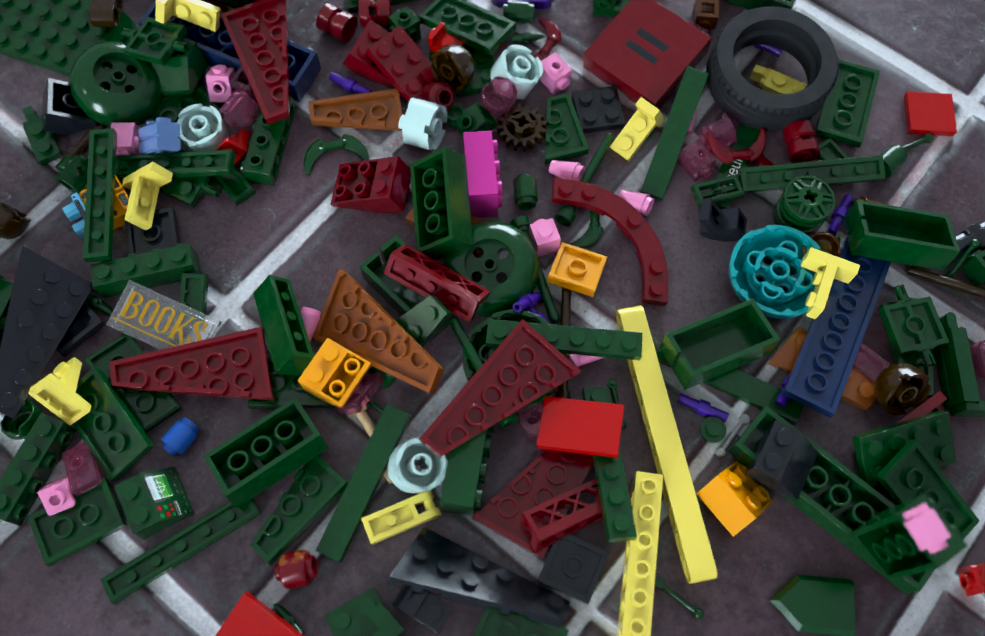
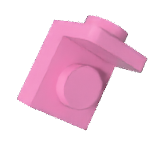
M73 474L48 483L37 492L49 516L71 508L76 504L70 491L76 484Z

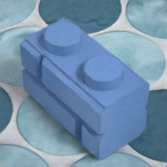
M164 117L156 118V121H147L146 126L138 129V140L141 141L139 143V154L175 153L181 150L180 139L178 138L180 136V125L171 122L170 118Z

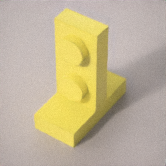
M156 0L155 21L165 24L172 16L216 32L220 25L221 8L201 0Z
M642 97L635 104L637 111L610 146L614 152L628 162L655 126L660 128L665 121L660 110Z
M151 162L123 179L122 186L131 190L125 220L145 231L152 227L159 188L172 181L173 173Z
M810 247L800 265L803 268L816 272L812 284L815 285L814 291L809 293L805 306H808L806 316L816 320L824 311L833 280L836 279L849 284L858 274L860 265Z
M73 357L68 362L58 364L53 370V374L50 373L30 387L29 390L30 396L68 425H72L91 410V404L76 393L82 362L76 357Z

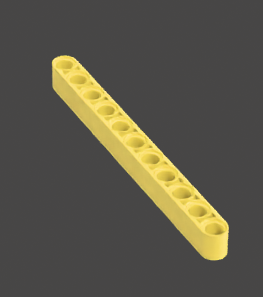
M640 305L616 310L619 331L642 333L641 359H627L657 474L663 475L662 493L685 578L688 584L716 579V564L644 308Z

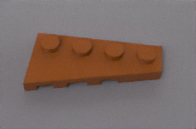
M397 89L308 101L310 120L312 125L402 131L399 128L402 109Z
M799 326L769 361L768 365L788 371L787 374L790 375L807 331ZM852 367L841 400L866 411L876 400L874 383Z

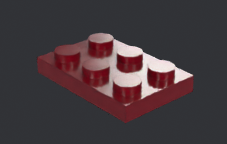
M400 25L366 50L369 57L408 103L411 98L419 99L426 85L438 82L431 71L430 65L432 63Z

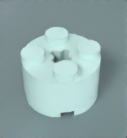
M522 45L509 46L493 65L491 80L494 84V90L498 95H505L513 99H524L543 74L542 63L538 57L534 58L530 54L531 50Z
M411 98L406 114L402 115L399 120L403 142L427 150H436L440 146L446 131L442 129L443 122H447L448 118L446 107L437 103Z
M193 104L184 108L178 115L177 123L180 125V136L178 137L187 152L215 151L225 138H229L226 125L219 111L213 106L207 107L202 104Z
M413 438L398 445L391 453L388 462V477L397 488L406 493L416 494L432 490L440 485L445 478L448 463L445 455L438 458L418 440L419 438ZM415 461H419L418 466L421 467V470H416Z

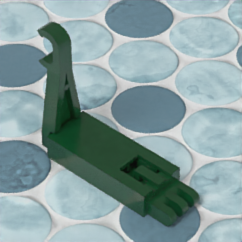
M948 312L940 317V321L950 343L946 346L934 348L941 391L947 398L944 401L945 410H950L953 417H985V401H980L966 328H958L955 314Z

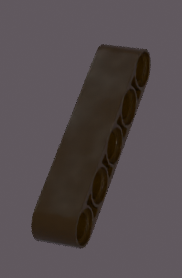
M92 0L90 6L92 26L118 27L124 0Z

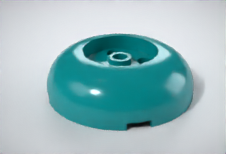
M766 225L765 228L755 231L751 230L738 241L730 256L728 272L731 286L742 302L753 298L766 317L787 319L805 314L808 310V306H805L807 297L815 288L812 281L816 272L800 266L803 259L802 247L803 245L806 246V253L810 247L817 250L821 248L808 235L792 227ZM771 259L772 264L766 265L763 260ZM756 278H762L764 282L760 283ZM781 287L785 288L787 290V293H784V290Z

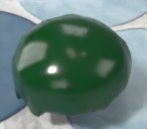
M27 398L14 419L4 416L0 422L1 431L11 439H25L41 413L36 404Z

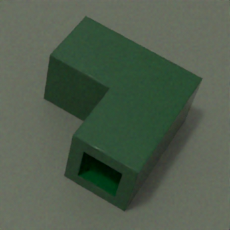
M379 603L367 615L379 628L372 636H400L405 631L403 626L382 603Z

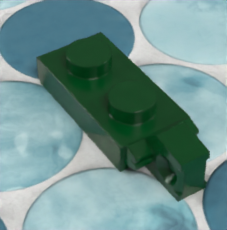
M31 105L23 108L24 116L27 121L23 122V129L38 163L43 166L63 157L54 133L42 131V115L38 116Z

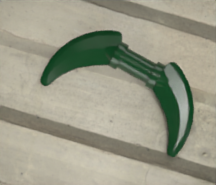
M347 134L333 141L326 142L318 139L310 145L305 154L304 169L306 174L310 175L315 161L323 153L330 150L347 149L357 153L364 161L369 160L368 151L359 139Z
M589 210V228L581 238L569 244L585 248L595 243L604 232L600 224V214Z

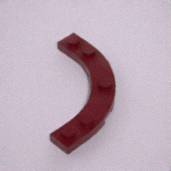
M554 177L551 202L585 208L602 216L607 215L616 222L615 225L629 240L633 241L637 249L636 254L642 275L641 303L666 306L668 303V268L666 258L655 232L645 218L624 199L602 187L577 180Z

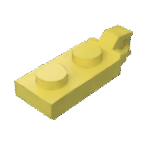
M755 65L749 79L758 82L763 91L773 94L796 93L807 86V84L780 72L759 65Z

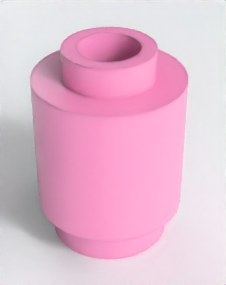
M926 503L902 514L906 520L904 525L921 551L928 549L930 554L949 546L946 539L950 538L951 535L933 508L929 509Z

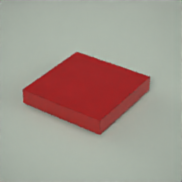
M913 91L905 93L904 103L908 134L925 135L930 133L938 136H954L957 133L952 94Z

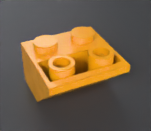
M327 338L298 379V382L303 390L321 401L343 408L372 364Z
M737 460L696 493L732 536H735L755 520L773 502L764 487L758 485L753 478L745 475L748 469Z

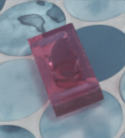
M381 373L364 375L343 408L336 406L339 414L361 412L383 383L384 378Z
M85 442L62 453L73 494L78 496L102 483L95 457Z

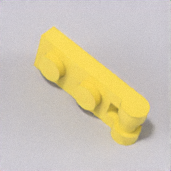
M433 491L422 492L361 518L371 545L440 517L442 514L439 507H436L433 501L435 498ZM423 504L426 511L418 514L415 506Z

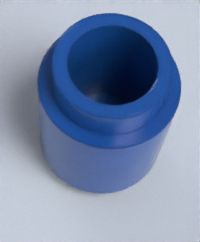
M183 417L181 421L177 420L161 438V441L164 442L162 448L173 457L177 453L182 456L198 437L197 433L201 429L189 419Z

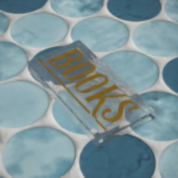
M129 280L106 325L162 350L214 338L222 322Z

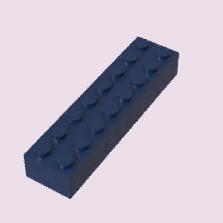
M156 0L139 21L140 26L147 17L155 19ZM221 14L219 29L216 32L172 16L167 21L185 26L188 33L181 42H196L209 66L225 65L226 67L234 68L236 77L249 81ZM288 41L289 95L293 97V100L300 102L320 72L321 65L316 51Z

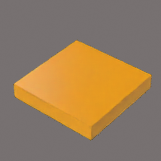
M562 242L549 272L547 282L594 297L607 256Z

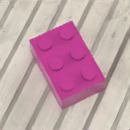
M492 130L463 133L470 215L478 218L497 217L498 207H502L503 196L502 181H500L499 176L500 162L497 158V140H493Z

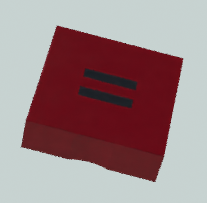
M630 0L583 53V68L606 84L617 86V89L633 103L636 104L640 97L660 109L682 80L686 67L695 68L708 53L711 37L655 0Z

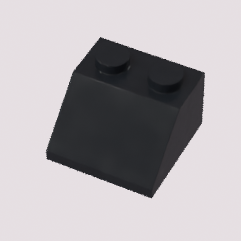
M48 78L43 93L42 131L68 136L97 126L98 122L88 117L87 113L75 103L70 89V82Z
M775 420L767 427L745 475L797 501L818 452L801 432Z

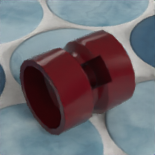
M359 0L361 27H365L369 20H372L380 27L390 26L389 16L392 15L391 0ZM371 9H376V16H372Z
M331 3L325 4L320 9L316 19V27L320 31L331 34L332 37L343 43H347L353 38L358 25V20L355 16L342 11Z
M795 121L783 129L782 133L791 163L810 162L819 156L820 149L811 121Z

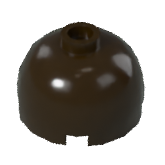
M457 44L445 45L431 55L430 59L433 58V63L430 65L431 71L438 82L447 83L454 92H460L472 81L475 73V63L472 55L462 46Z
M1 202L0 239L10 240L19 237L27 229L32 219L25 218L27 216L25 213Z
M896 363L881 370L874 383V394L880 405L889 414L894 416L907 413L904 409L910 406L915 409L927 398L931 390V385L928 383L930 378L922 370L911 364Z

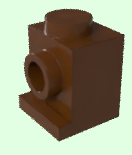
M696 0L693 8V26L699 28L702 32L715 29L719 19V0ZM702 5L712 6V7H711V8H704V7H702Z

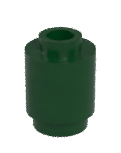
M508 0V4H504L503 17L516 23L527 24V22H533L534 4H529V1Z
M899 145L890 146L879 154L883 155L885 177L889 178L905 164L908 155L903 147Z
M528 173L519 174L513 180L515 203L521 210L533 209L538 201L536 178Z

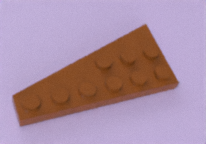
M339 268L313 339L324 343L329 338L372 364L371 366L428 393L435 394L444 368L345 270Z

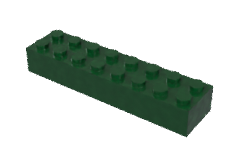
M765 406L728 450V453L749 468L767 427L775 420L795 430L797 429L768 406ZM805 436L818 452L797 501L782 493L780 494L886 578L851 532L874 515L895 505ZM935 569L893 579L890 582L905 594L920 592Z

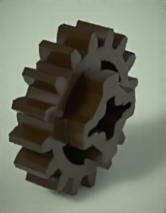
M518 104L517 109L509 106V112L503 110L502 117L498 118L497 134H500V141L506 140V147L513 145L514 151L518 147H522L523 152H526L527 146L533 150L535 149V143H542V138L546 136L547 121H544V114L538 115V108L530 110L529 104L525 108Z

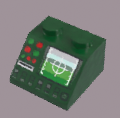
M174 466L139 473L114 486L133 535L142 539H146L195 514Z

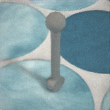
M742 414L739 417L737 426L724 444L716 449L715 453L718 457L725 456V450L743 425L749 423L750 417L747 414Z

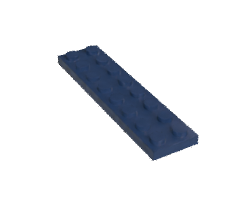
M847 236L842 244L839 258L859 264L858 274L849 284L836 279L833 280L824 311L816 320L812 318L782 392V395L829 418L833 417L836 413L891 261L851 255L848 243L849 236Z

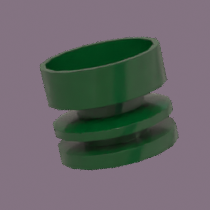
M800 176L791 180L774 206L772 214L774 224L792 227L808 236L816 233L834 210L836 200L833 190L826 182L813 176Z

